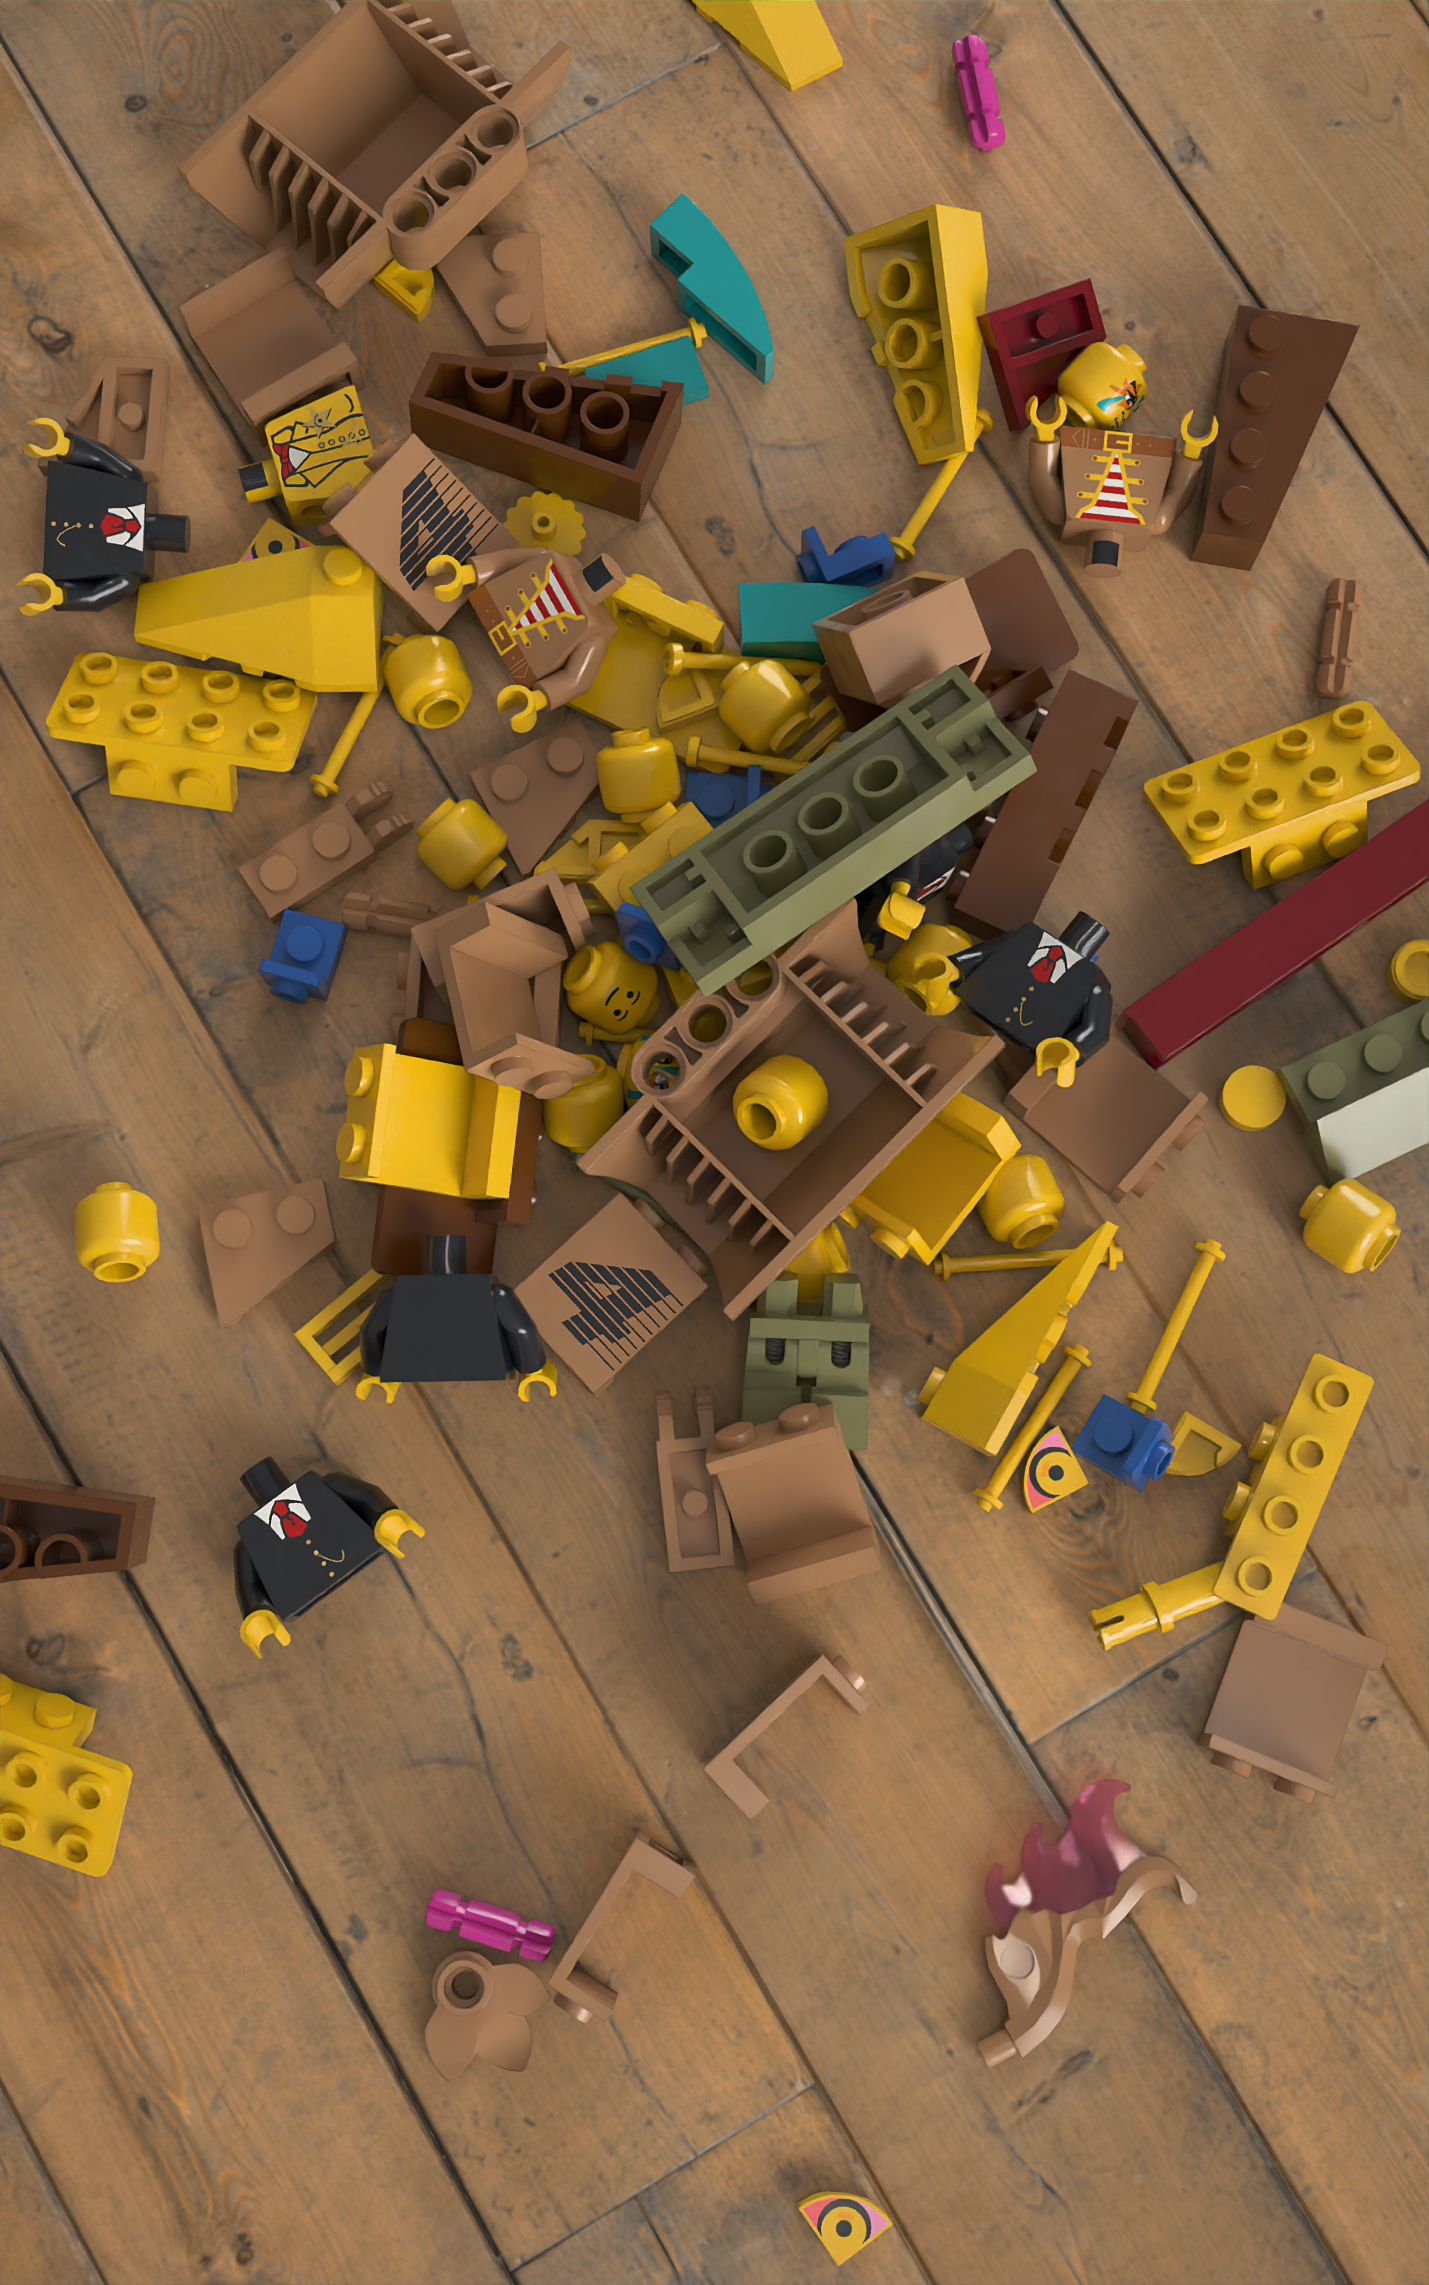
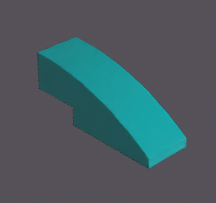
M682 193L650 224L651 255L678 278V309L688 318L694 317L697 324L703 322L707 335L765 385L773 377L774 347L767 319L752 281L733 248L713 222Z
M739 583L738 611L741 656L769 658L802 657V660L819 661L820 665H824L826 660L811 624L882 589L824 583Z

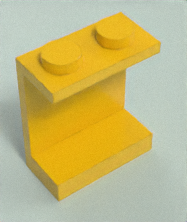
M382 1043L355 1048L354 1057L347 1066L344 1079L345 1090L349 1095L346 1123L341 1127L336 1143L337 1157L341 1161L339 1178L474 1200L509 1199L521 1090L510 1086L498 1085L493 1080L465 1071L464 1066L396 1054V1045Z
M960 1092L835 1219L851 1230H855L859 1223L873 1231L870 1238L894 1258L901 1260L907 1253L926 1266H929L990 1187L999 1169L1007 1160L1014 1156L1021 1147V1144L1002 1115Z

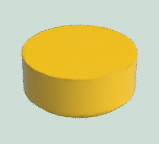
M1425 939L1413 940L1401 946L1390 958L1386 968V979L1392 993L1401 1001L1411 1005L1429 998V940Z
M1257 1065L1245 1066L1233 1072L1224 1082L1219 1093V1106L1224 1118L1235 1128L1248 1132L1260 1131L1270 1126L1282 1114L1286 1104V1092L1277 1075L1273 1071Z

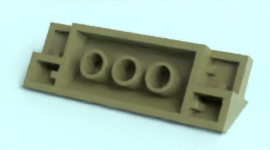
M955 664L633 884L629 889L679 963L706 998L1031 776L1037 769L1031 754L996 717L989 699Z
M1429 998L1284 1066L1276 1073L1305 1128L1300 1135L1329 1189L1340 1180L1346 1178L1355 1179L1429 1143Z

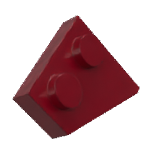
M1091 278L977 316L1009 431L1028 427L1031 424L1025 411L1028 400L1035 395L1038 401V410L1052 393L1059 392L1058 378L1088 346L1093 343L1103 342L1107 338Z

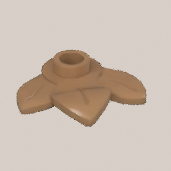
M461 1950L448 1955L438 1965L432 1978V1995L437 2007L432 2013L424 2032L426 2047L437 2072L446 2081L451 2082L465 2070L475 2054L482 2060L499 2068L523 2072L527 2068L532 2045L530 2025L525 2015L538 2011L550 2001L551 1996L544 1982L535 1971L520 1963L493 1965L486 1956L472 1950ZM469 1972L476 1977L478 1981V1991L476 1994L464 1997L456 1992L454 1979L459 1973Z

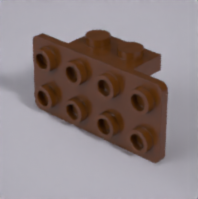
M1015 549L965 579L991 646V651L985 665L974 684L989 699L996 717L999 720L1004 718L1005 722L1018 720L1035 710L1039 706L1036 698L1053 688L1047 675L1073 660L1079 651V645L1033 553L1028 549ZM827 663L821 668L820 679L848 731L857 732L886 712V710L840 694Z
M419 1017L407 1018L402 1021L399 1027L396 1054L464 1066L455 1024ZM521 1092L509 1199L474 1200L380 1184L371 1265L375 1272L389 1276L428 1275L427 1236L466 1235L467 1274H492L497 1225H529L530 1211L533 1209L537 1199V1183L534 1174L537 1148L542 1142L545 1131L544 1118L541 1115L543 1099L536 1098L533 1094Z

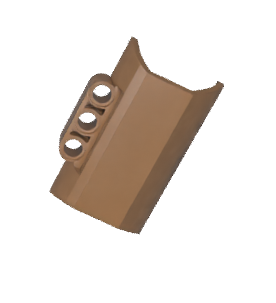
M350 0L177 169L181 178L268 253L283 246L289 256L294 275L332 307L340 311L393 258L401 266L415 271L430 269L439 263L523 179L529 165L523 129L549 104L561 87L571 61L570 46L560 40L514 85L470 46L451 0Z
M854 897L811 925L778 959L773 953H770L750 967H767L773 972L772 984L764 993L751 996L741 992L740 981L746 971L706 998L698 989L638 1049L632 1058L630 1068L632 1081L643 1096L576 1163L588 1175L612 1177L645 1190L708 1255L722 1292L724 1305L722 1311L733 1321L1006 1046V1043L997 1034L993 1037L975 1036L937 1025L870 963L863 947L858 929L857 902ZM711 1012L723 1014L726 1017L727 1024L725 1032L719 1039L709 1043L699 1042L695 1039V1024L700 1017ZM781 1055L799 1057L812 1065L823 1078L829 1093L828 1111L823 1122L794 1147L780 1151L762 1148L749 1140L740 1130L733 1114V1095L738 1084L769 1058ZM670 1058L677 1060L680 1066V1073L675 1084L663 1090L653 1089L648 1078L652 1066L661 1059Z

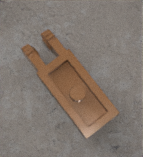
M381 779L373 784H369L367 788H363L355 793L346 804L343 801L237 868L273 924L282 920L285 909L293 911L300 909L377 860L379 852L397 842L398 839L403 838L413 829L416 823L409 811L405 812L403 810L396 812L375 825L366 836L357 824V822L392 799L395 791L388 780L384 781Z
M710 1385L695 1386L696 1393L693 1396L695 1416L699 1419L700 1436L675 1439L674 1436L675 1406L674 1398L670 1396L669 1389L655 1391L660 1441H655L669 1573L735 1566L728 1505L717 1474L710 1476L706 1466L707 1440L715 1438Z

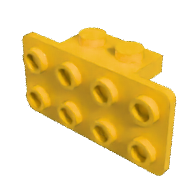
M633 573L629 577L625 576V585L603 601L617 625L616 635L606 645V654L593 685L587 692L564 704L617 730L643 726L649 727L650 737H662L669 740L675 748L676 758L685 763L687 744L692 735L702 737V745L740 751L743 742L723 722L719 711L714 716L660 736L656 722V701L660 687L668 675L662 666V655L665 646L668 643H679L683 647L684 652L740 656L741 653L724 646V622L718 620V615L708 606L694 600H687L685 604L663 594L662 588L657 583L643 575ZM702 669L719 708L721 699L725 694L720 685L730 671ZM699 760L696 768L707 773L727 774L732 765Z
M83 652L75 657L46 718L47 734L52 738L105 746L110 794L232 812L238 798L236 766L276 772H286L294 767L317 705V692L296 687V683L285 679L273 680L234 674L225 670L213 671L173 665L165 661L153 662L113 656L104 652Z
M1355 701L1149 779L1144 783L1143 790L1145 800L1188 862L1197 865L1203 864L1241 849L1243 876L1252 889L1256 890L1337 858L1345 857L1368 841L1367 801L1417 782L1420 778V764L1369 702Z
M0 1673V1844L93 1877L104 1876L112 1865L133 1776L130 1767L123 1762L80 1748L93 1729L97 1709L74 1702L65 1695L48 1693L13 1681Z

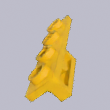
M1315 1354L1308 1361L1288 1411L1273 1418L1271 1425L1264 1421L1260 1424L1247 1453V1457L1255 1460L1246 1484L1240 1481L1235 1483L1223 1508L1222 1517L1230 1520L1224 1536L1232 1539V1543L1212 1587L1214 1596L1266 1620H1272L1277 1616L1373 1387L1374 1381L1372 1377L1322 1354Z

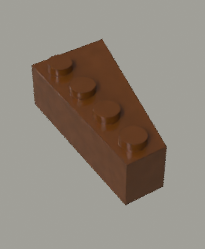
M1244 305L1238 306L1225 340L1214 415L1218 423V434L1208 446L1190 561L1251 571L1360 325Z
M432 352L409 400L411 433H414L430 449L639 522L681 425L684 383L662 380L661 387L632 384L631 376L607 374L606 380L569 376V369L545 366V371H526L513 369L512 362Z
M1069 668L1051 707L1040 706L1025 738L1033 742L1029 753L1037 771L1004 793L1007 798L998 816L990 812L987 813L973 841V846L980 849L981 852L972 870L961 866L945 898L946 901L955 904L949 920L950 925H954L986 941L1010 930L1017 931L1023 924L1030 921L1033 922L1122 741L1139 700Z
M0 1475V1583L123 1571L145 1563L155 1497Z

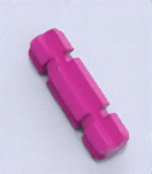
M970 34L964 39L955 41L951 52L955 69L961 68L957 73V80L965 118L972 119L968 123L971 145L978 148L980 152H990L993 148L1004 144L1006 134L1002 118L996 119L1000 114V106L991 68H985L989 64L986 43L979 39L976 34Z
M443 1889L435 1890L431 1895L425 1912V1923L428 1926L446 1932L451 1931V1928L460 1930L458 1936L510 1952L513 1947L520 1950L519 1956L538 1962L546 1961L549 1957L556 1935V1929L553 1925L532 1918L527 1923L521 1921L522 1915L474 1899L466 1903L461 1901L462 1895Z

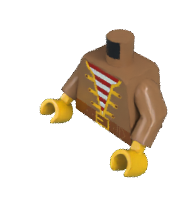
M1057 394L1055 396L1056 411L1054 416L1048 421H1039L1036 415L1038 401L1034 395L1028 400L1025 409L1027 418L1036 426V435L1030 437L1029 488L1046 520L1058 525L1060 542L1066 545L1086 547L1084 571L1088 575L1098 578L1116 577L1121 573L1123 551H1145L1150 536L1166 533L1192 502L1205 461V457L1200 454L1202 447L1214 441L1218 434L1216 416H1213L1209 433L1205 437L1194 438L1187 431V425L1191 420L1193 409L1185 413L1180 425L1181 434L1185 442L1182 449L1176 450L1177 438L1061 426L1066 419L1067 408L1064 400ZM1061 426L1058 436L1054 435V430Z
M547 547L501 549L468 557L466 565L463 566L455 558L448 555H438L428 562L426 566L427 576L449 573L455 578L452 583L440 585L433 589L434 596L438 600L451 602L457 599L462 592L463 585L471 584L475 588L467 596L517 684L510 685L499 693L497 698L498 712H507L514 706L526 708L523 712L517 713L510 719L512 730L519 733L530 731L537 720L536 711L543 709L546 712H550L587 692L592 687L606 654V645L616 635L617 625L603 601L626 583L622 570L608 554H600L585 567L576 557L550 550Z

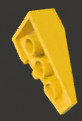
M933 204L843 238L850 299L857 316L866 318L876 343L871 347L877 365L886 367L896 391L893 404L918 465H929L974 451L983 342L977 316L985 314L988 282L981 212Z
M348 545L310 546L139 585L134 637L138 643L202 661L213 656L241 664L243 672L262 677L264 672L267 671L295 679L296 687L314 692H378L384 606L383 581Z

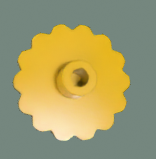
M537 491L530 498L520 497L517 500V506L507 510V521L503 523V526L519 542L516 548L547 547L550 550L573 557L581 554V543L586 539V530L582 527L584 517L582 513L575 511L573 501L562 500L560 494L555 492L546 495L542 491Z

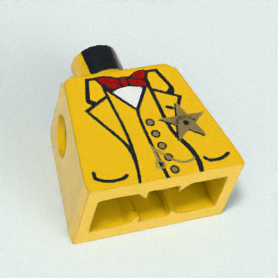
M355 386L344 387L268 422L264 428L273 458L238 468L249 504L283 495L294 525L308 526L321 524L328 516L321 508L328 498L346 481L355 488L370 472L363 462L373 452Z

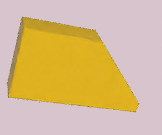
M589 819L545 862L542 860L534 867L533 876L555 867L562 884L575 882L576 885H587L586 882L597 874V871L591 865L596 859L617 842L621 841L626 848H629L646 834V831L640 825L642 822L625 823L620 820Z

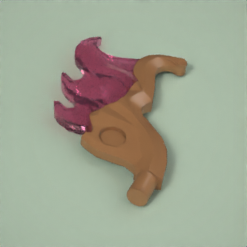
M1101 1779L1086 1786L1078 1794L1071 1806L1069 1824L1062 1838L1054 1844L1042 1842L1043 1823L1036 1822L1025 1837L1021 1852L1022 1869L1014 1885L1009 1886L1002 1883V1865L997 1862L994 1863L986 1876L984 1890L987 1906L994 1918L1006 1929V1932L1002 1938H997L994 1934L985 1936L984 1951L987 1968L1006 2000L1008 2018L1003 2022L1004 2029L976 2043L988 2068L1017 2053L1023 2058L1041 2043L1059 2023L1071 1997L1076 1953L1083 1940L1089 1937L1104 1939L1128 1914L1143 1894L1155 1886L1166 1885L1171 1887L1179 1899L1187 1905L1195 1904L1198 1900V1894L1190 1880L1176 1863L1165 1857L1148 1856L1119 1829L1113 1814L1114 1798L1123 1792L1130 1791L1131 1784L1117 1779Z

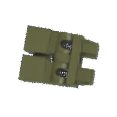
M784 1270L757 1297V1300L750 1304L740 1422L748 1421L752 1422L753 1426L779 1419V1415L784 1410L798 1404L815 1403L817 1407L833 1403L848 1449L867 1450L870 1322L868 1307L863 1305L859 1276L850 1273L824 1274L823 1303L797 1302L798 1273Z

